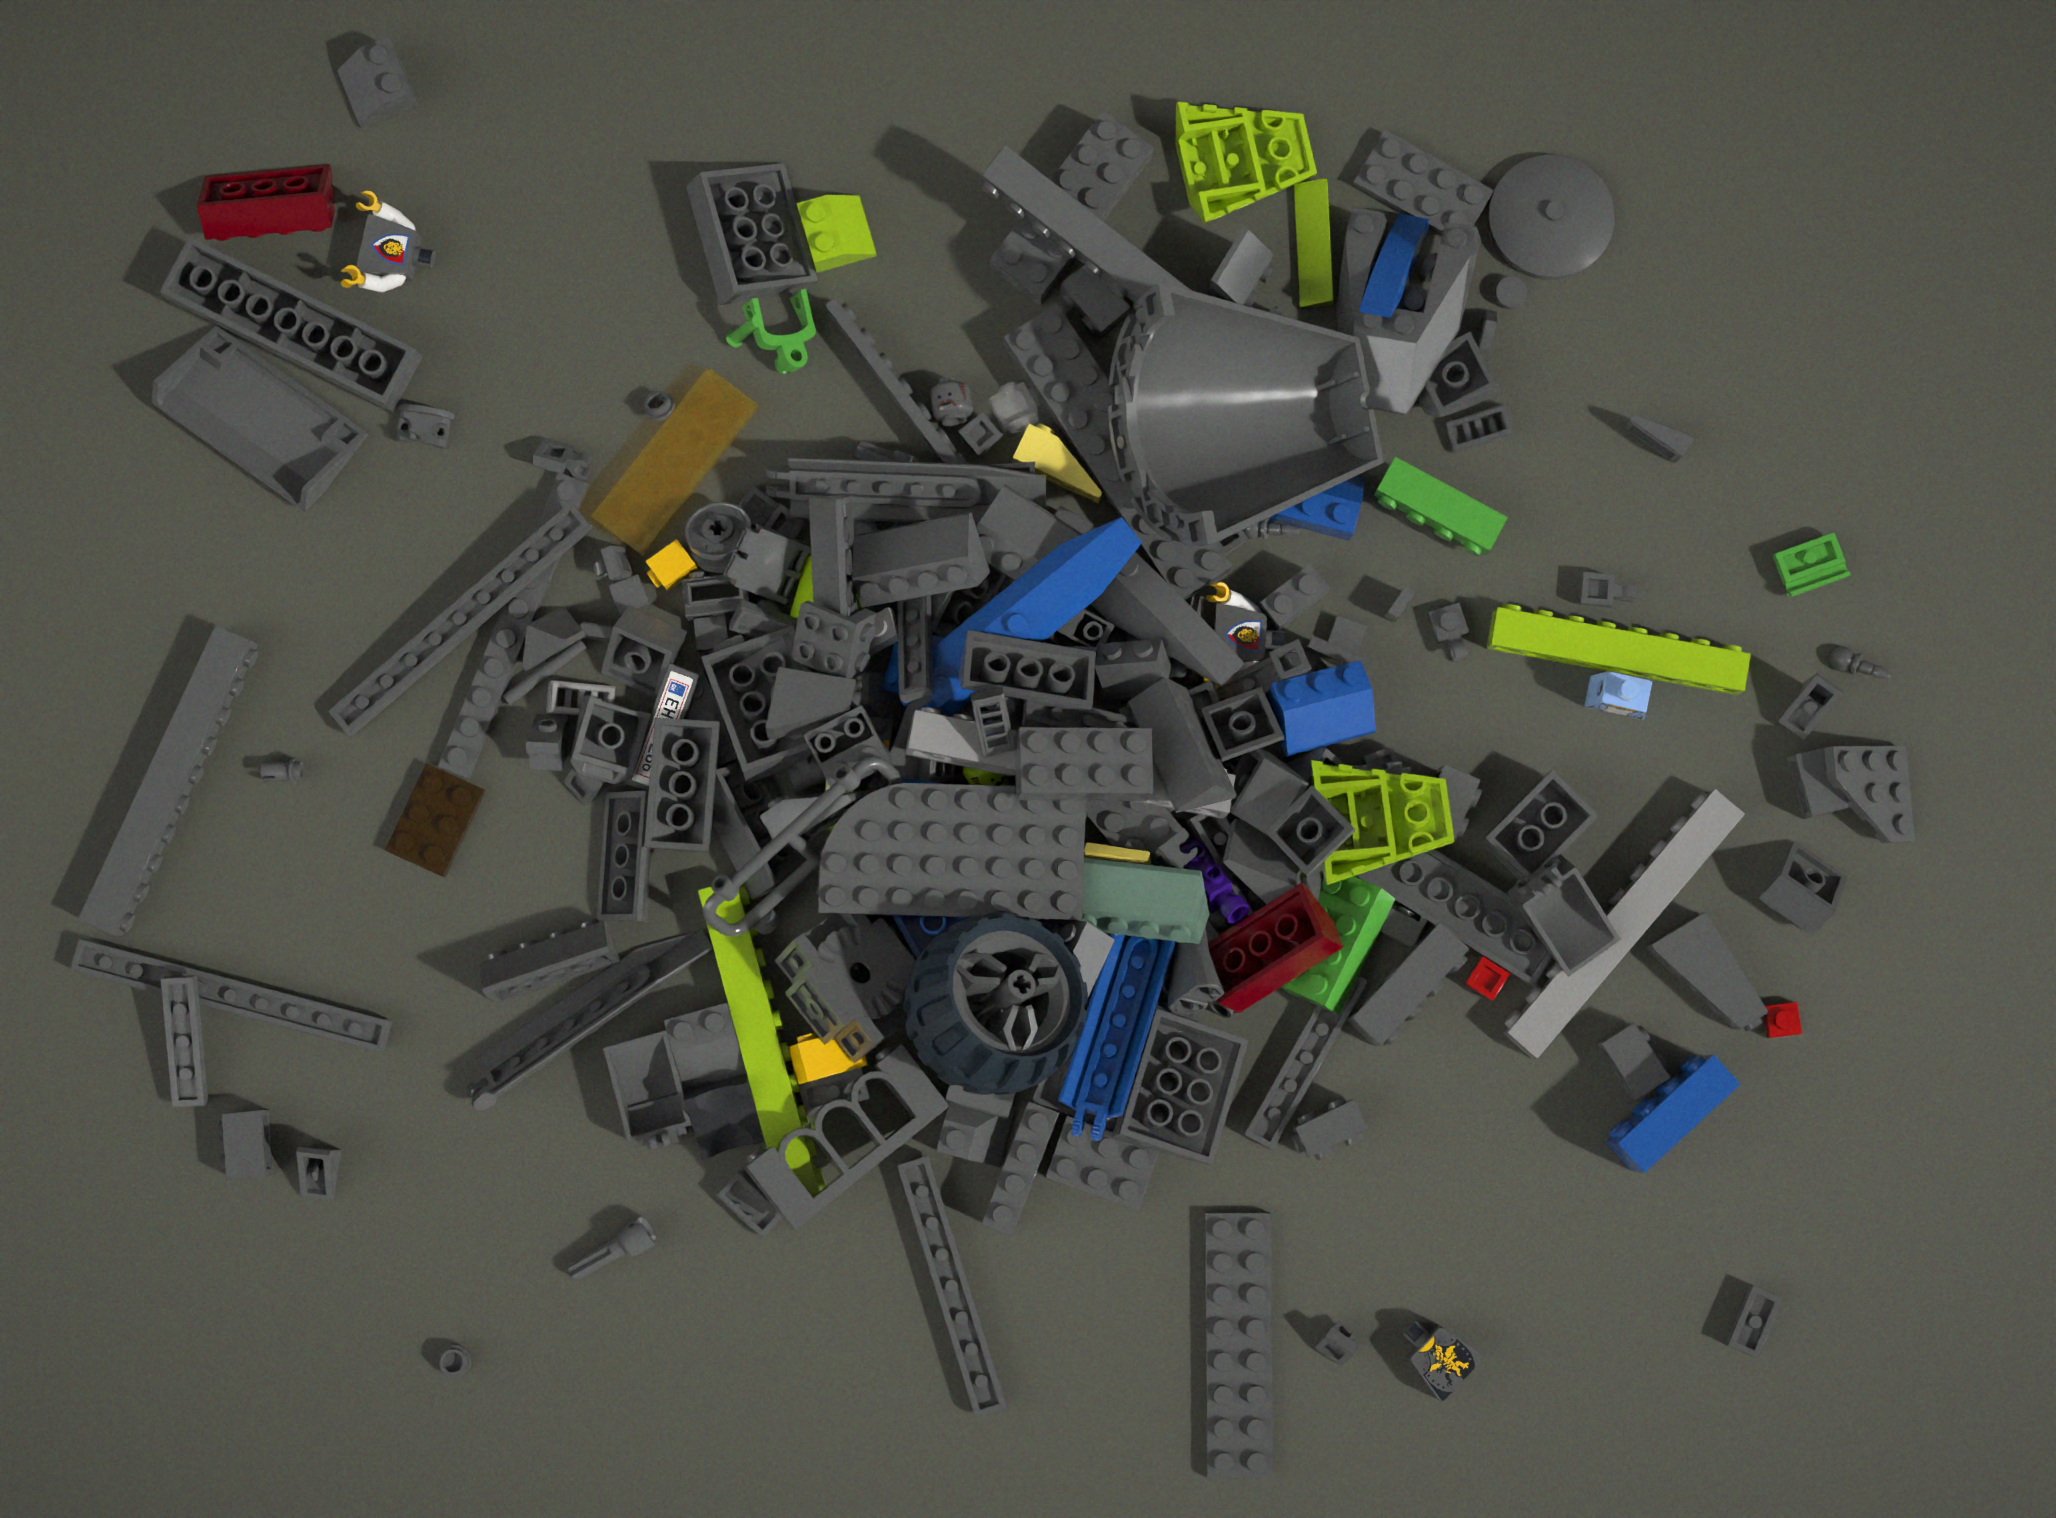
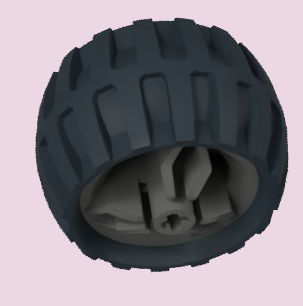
M989 913L984 916H973L964 919L936 936L915 962L904 997V1012L908 1014L905 1024L907 1034L910 1040L913 1039L919 1051L917 1055L925 1066L929 1065L938 1073L937 1077L947 1084L959 1085L966 1092L980 1095L992 1093L1005 1095L1019 1092L1042 1082L1058 1070L1073 1052L1076 1041L1083 1032L1087 1017V1010H1084V1006L1088 1000L1087 983L1083 982L1080 972L1081 964L1076 955H1072L1064 945L1065 940L1056 932H1050L1041 926V922L1029 917L1015 918V914Z

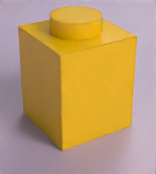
M677 539L646 561L651 568L646 572L657 588L663 585L667 592L680 584L682 580L689 577L688 574L699 570Z

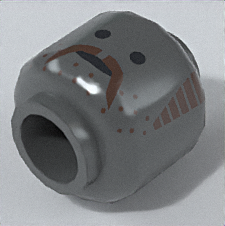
M956 377L940 379L938 385L934 386L929 392L932 414L944 426L961 425L967 421V417L973 412L969 386L962 381H957Z

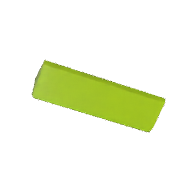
M1317 179L1294 185L1300 308L1331 307L1333 303L1327 179Z

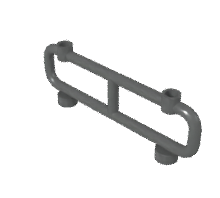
M877 756L863 758L852 768L847 764L838 766L833 773V778L836 782L733 876L728 878L722 874L713 880L711 888L714 893L706 900L703 907V917L706 922L725 936H738L744 934L752 927L761 934L772 932L779 922V915L773 908L820 866L825 844L816 850L798 834L846 790L852 791L856 789L860 784V777L869 770L876 769L889 780L888 786L902 783V777L887 760ZM786 844H790L807 859L740 921L730 924L716 914L718 906L724 901L733 900L739 892V887Z

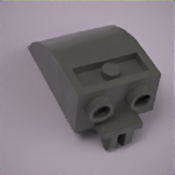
M1561 854L1546 860L1541 868L1530 876L1518 880L1515 886L1507 891L1538 939L1568 977L1621 940L1577 868Z
M667 1031L604 1047L603 1050L628 1143L637 1141L639 1147L646 1145L647 1151L679 1143L678 1136L689 1133L688 1127L692 1126L685 1107V1090L671 1050Z

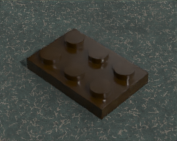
M426 763L385 851L445 878L486 790Z

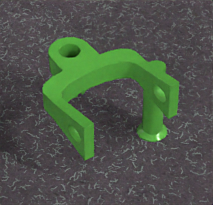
M806 289L798 291L789 298L802 325L801 331L790 335H772L767 333L764 328L757 297L752 298L741 307L747 321L736 330L727 332L726 340L728 344L738 348L742 345L743 340L753 333L756 343L760 348L777 351L778 356L774 363L779 373L787 374L788 372L789 374L802 368L808 359L804 343L816 334Z

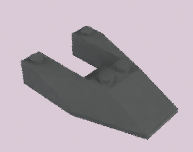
M1352 208L1345 237L1336 302L1338 332L1360 339L1367 380L1370 386L1369 395L1365 398L1367 407L1369 409L1407 415L1460 330L1481 238L1475 226L1445 222L1429 290L1408 286L1391 318L1360 312V305L1378 256L1385 243L1389 224L1383 212Z

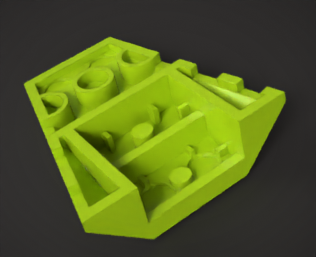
M1187 102L1176 103V150L1189 205L1204 224L1317 174L1303 114L1270 110L1256 112L1247 111V108L1239 107L1225 109L1217 108V105L1203 104V106L1189 105Z
M1311 760L1312 786L1325 796L1356 830L1321 864L1326 885L1454 842L1446 779L1402 773L1401 775L1385 773V770L1372 769V771L1354 769L1350 765L1339 764V766L1323 764L1321 761Z

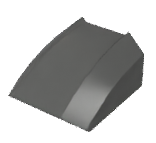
M1471 332L1452 341L1417 399L1425 414L1437 418L1446 416L1501 393Z
M584 695L570 762L577 774L612 784L631 779L651 714Z

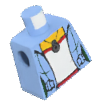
M1608 671L1590 676L1584 707L1644 720L1652 681Z

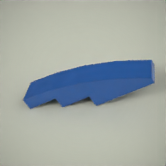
M1404 214L1398 215L1370 276L1360 305V312L1391 318L1409 286L1410 272L1419 258L1420 245L1429 231L1430 219Z

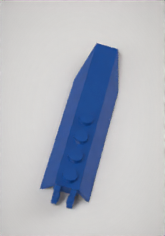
M1120 517L1059 544L933 647L934 694L930 695L932 700L921 706L918 710L921 711V708L925 707L935 709L938 706L948 717H951L971 701L970 693L979 692L961 689L958 680L967 630L1042 643L1098 598L1142 543L1124 519ZM900 699L901 703H902L904 706H906L907 704H911V703L913 702V701H911V702L903 703V701Z
M1111 934L1115 941L1096 980L1087 1008L1083 1032L1077 1040L1058 1099L1063 1104L1076 1110L1071 1135L1081 1136L1088 1113L1096 1115L1091 1129V1139L1100 1141L1106 1126V1118L1123 1115L1176 941Z

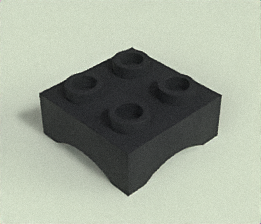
M747 1074L684 1091L685 1107L694 1129L702 1159L713 1157L736 1147L765 1142Z

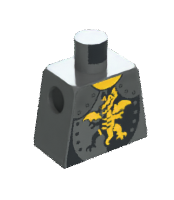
M1414 1320L1402 1333L1415 1346L1406 1355V1358L1432 1394L1441 1402L1485 1358L1476 1349L1439 1324L1434 1325L1428 1332Z

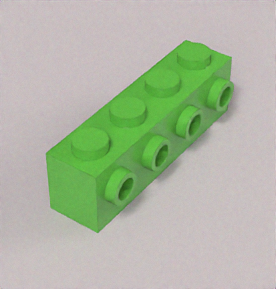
M1394 457L1373 495L1379 498L1378 503L1383 507L1393 511L1395 508L1407 514L1406 518L1420 526L1424 523L1435 529L1434 533L1447 541L1454 539L1462 543V548L1475 556L1480 554L1486 556L1508 518L1397 457Z

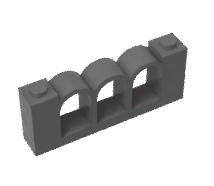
M890 1044L875 1055L878 1059V1062L872 1065L875 1072H868L856 1078L849 1087L847 1100H834L822 1105L813 1116L811 1129L793 1130L782 1137L776 1149L771 1146L765 1150L763 1146H760L746 1157L750 1163L743 1168L791 1230L799 1228L950 1107L902 1044L895 1048ZM875 1079L883 1082L911 1117L885 1139L862 1111L858 1103L859 1089L867 1080ZM832 1108L847 1110L876 1145L849 1168L822 1132L823 1118ZM797 1136L811 1138L840 1174L814 1196L810 1195L786 1162L785 1151L787 1145Z

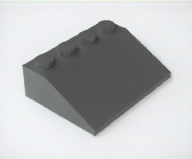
M784 163L700 172L686 186L720 305L748 302L752 298L758 297L759 299L818 282Z
M793 625L701 657L706 676L746 784L776 774L813 754L803 736L810 731L778 739H769L766 732V723L778 667L810 672L808 666L795 661L792 657L795 638Z
M1155 1009L1123 1115L1117 1117L1111 1138L1140 1148L1212 1166L1249 1040L1160 1009Z

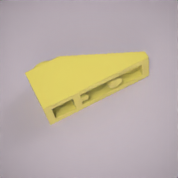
M1029 424L1013 456V463L1035 461V474L1044 475L1046 480L1099 504L1102 496L1101 490L1062 441L1054 435L1055 431L1043 424H1037V426Z

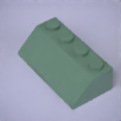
M1084 858L1082 920L1078 921L1088 922L1104 933L1200 944L1209 917L1202 871Z

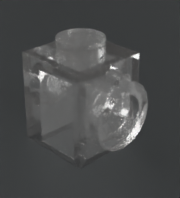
M1024 381L1017 385L1015 382L1005 384L998 389V394L989 398L990 407L1003 433L1010 430L1011 434L1021 432L1027 429L1029 424L1033 425L1039 420L1037 417V406L1040 405V401L1034 389H1027Z

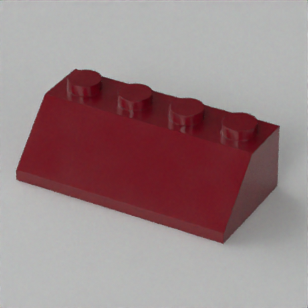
M331 165L205 176L196 205L205 240L216 239L218 241H226L233 237L242 236L258 238L264 234L279 233L281 235H289L295 231L310 230L312 232H321L327 228H332L335 208Z
M1301 882L1208 943L1211 959L1225 992L1217 1001L1220 1005L1241 1013L1344 947L1333 920L1305 884Z

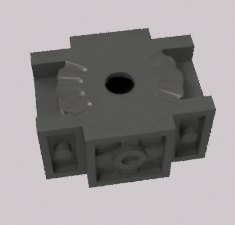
M833 913L805 934L802 933L795 938L775 959V962L793 983L785 992L790 1001L824 1045L835 1038L854 1063L898 1029L905 1026L908 1019L907 1012H904L905 990L910 982V973L917 958L911 950L905 948L898 939L896 930L893 926L886 923L882 917L871 923L867 914Z

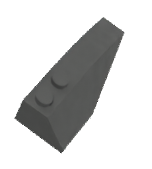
M1134 552L1104 592L1090 603L1107 622L1115 625V628L1122 629L1133 635L1138 641L1162 639L1169 658L1178 660L1185 664L1187 668L1220 686L1244 665V662L1223 639L1136 552Z

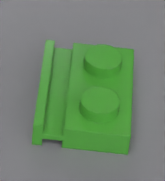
M1835 533L1772 555L1782 583L1787 589L1788 598L1851 576L1850 571L1847 570L1845 565L1846 561Z

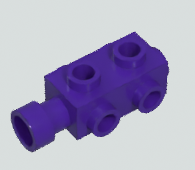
M1196 839L1182 844L1179 849L1184 854H1188L1194 848L1198 850L1196 856L1184 865L1183 868L1202 871L1209 911L1213 913L1221 908V914L1229 923H1236L1242 920L1249 912V905L1240 895H1235L1232 891L1231 881L1224 874L1223 868L1213 861L1206 852L1204 845Z

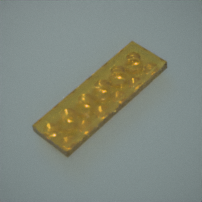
M708 367L591 517L641 556H644L760 408L759 405Z

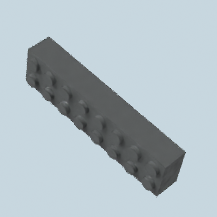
M190 236L159 291L171 303L392 413L422 359V356L414 347Z

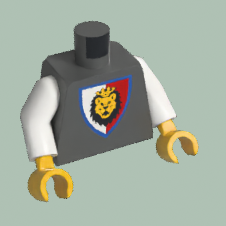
M360 192V194L368 197L369 205L365 206L357 202V209L360 211L372 210L373 214L367 215L357 266L349 265L341 270L342 272L349 273L352 276V281L344 279L341 281V285L345 288H350L358 284L360 288L383 293L401 286L405 281H412L416 266L432 269L435 263L436 252L435 250L421 248V237L417 233L415 225L399 210L383 201L377 202V197L373 192Z
M1215 582L1209 584L1215 587L1217 593L1216 596L1207 595L1206 599L1209 602L1222 603H1216L1214 608L1213 630L1244 662V665L1237 672L1263 661L1265 649H1278L1284 646L1285 631L1266 630L1267 615L1261 612L1259 606L1242 594L1228 589L1225 583ZM1204 677V681H1210L1209 679Z

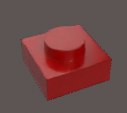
M1481 956L1464 984L1488 1000L1493 1001L1510 973L1484 956Z
M1797 1002L1765 1006L1768 1011L1764 1015L1767 1038L1802 1034Z

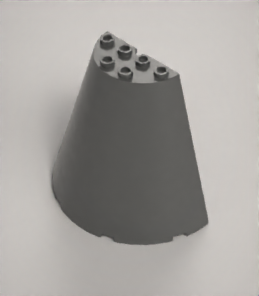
M1158 283L1149 289L1138 300L1139 309L1136 314H1129L1115 346L1109 377V386H1115V405L1108 407L1111 444L1122 482L1130 483L1136 498L1130 499L1133 506L1147 525L1171 543L1180 542L1186 547L1206 546L1216 543L1384 463L1376 426V416L1374 410H1370L1365 402V398L1370 392V386L1364 365V355L1358 337L1166 283Z

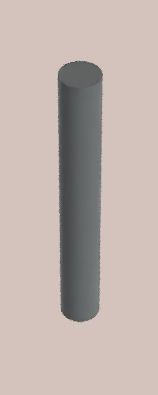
M581 639L574 642V644L562 650L503 695L504 699L511 706L587 648Z

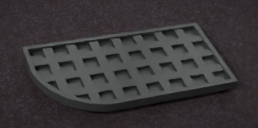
M901 783L881 788L868 794L850 807L838 820L828 836L820 860L818 913L955 917L984 916L989 913L1015 914V918L1082 920L1086 801H1016V786Z

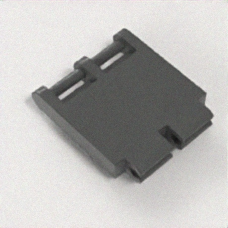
M758 524L755 530L745 527L736 546L738 550L744 553L742 556L733 553L724 574L732 578L730 582L738 588L788 605L790 601L788 595L795 580L800 579L802 575L800 570L808 553L811 554V545ZM802 550L795 568H792L799 551ZM787 576H790L783 593L780 594Z

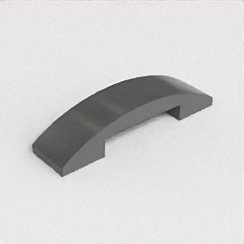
M1294 640L1269 652L1271 657L1235 673L1222 686L1216 683L1213 684L1210 680L1188 690L1202 722L1201 708L1262 687L1266 695L1272 683L1301 676L1311 670V665L1300 640Z

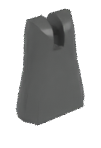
M1206 928L1204 929L1200 944L1176 941L1172 953V973L1168 995V1008L1172 1013L1176 1015L1198 1014L1207 1007L1208 1002L1216 1001L1225 993L1210 956Z

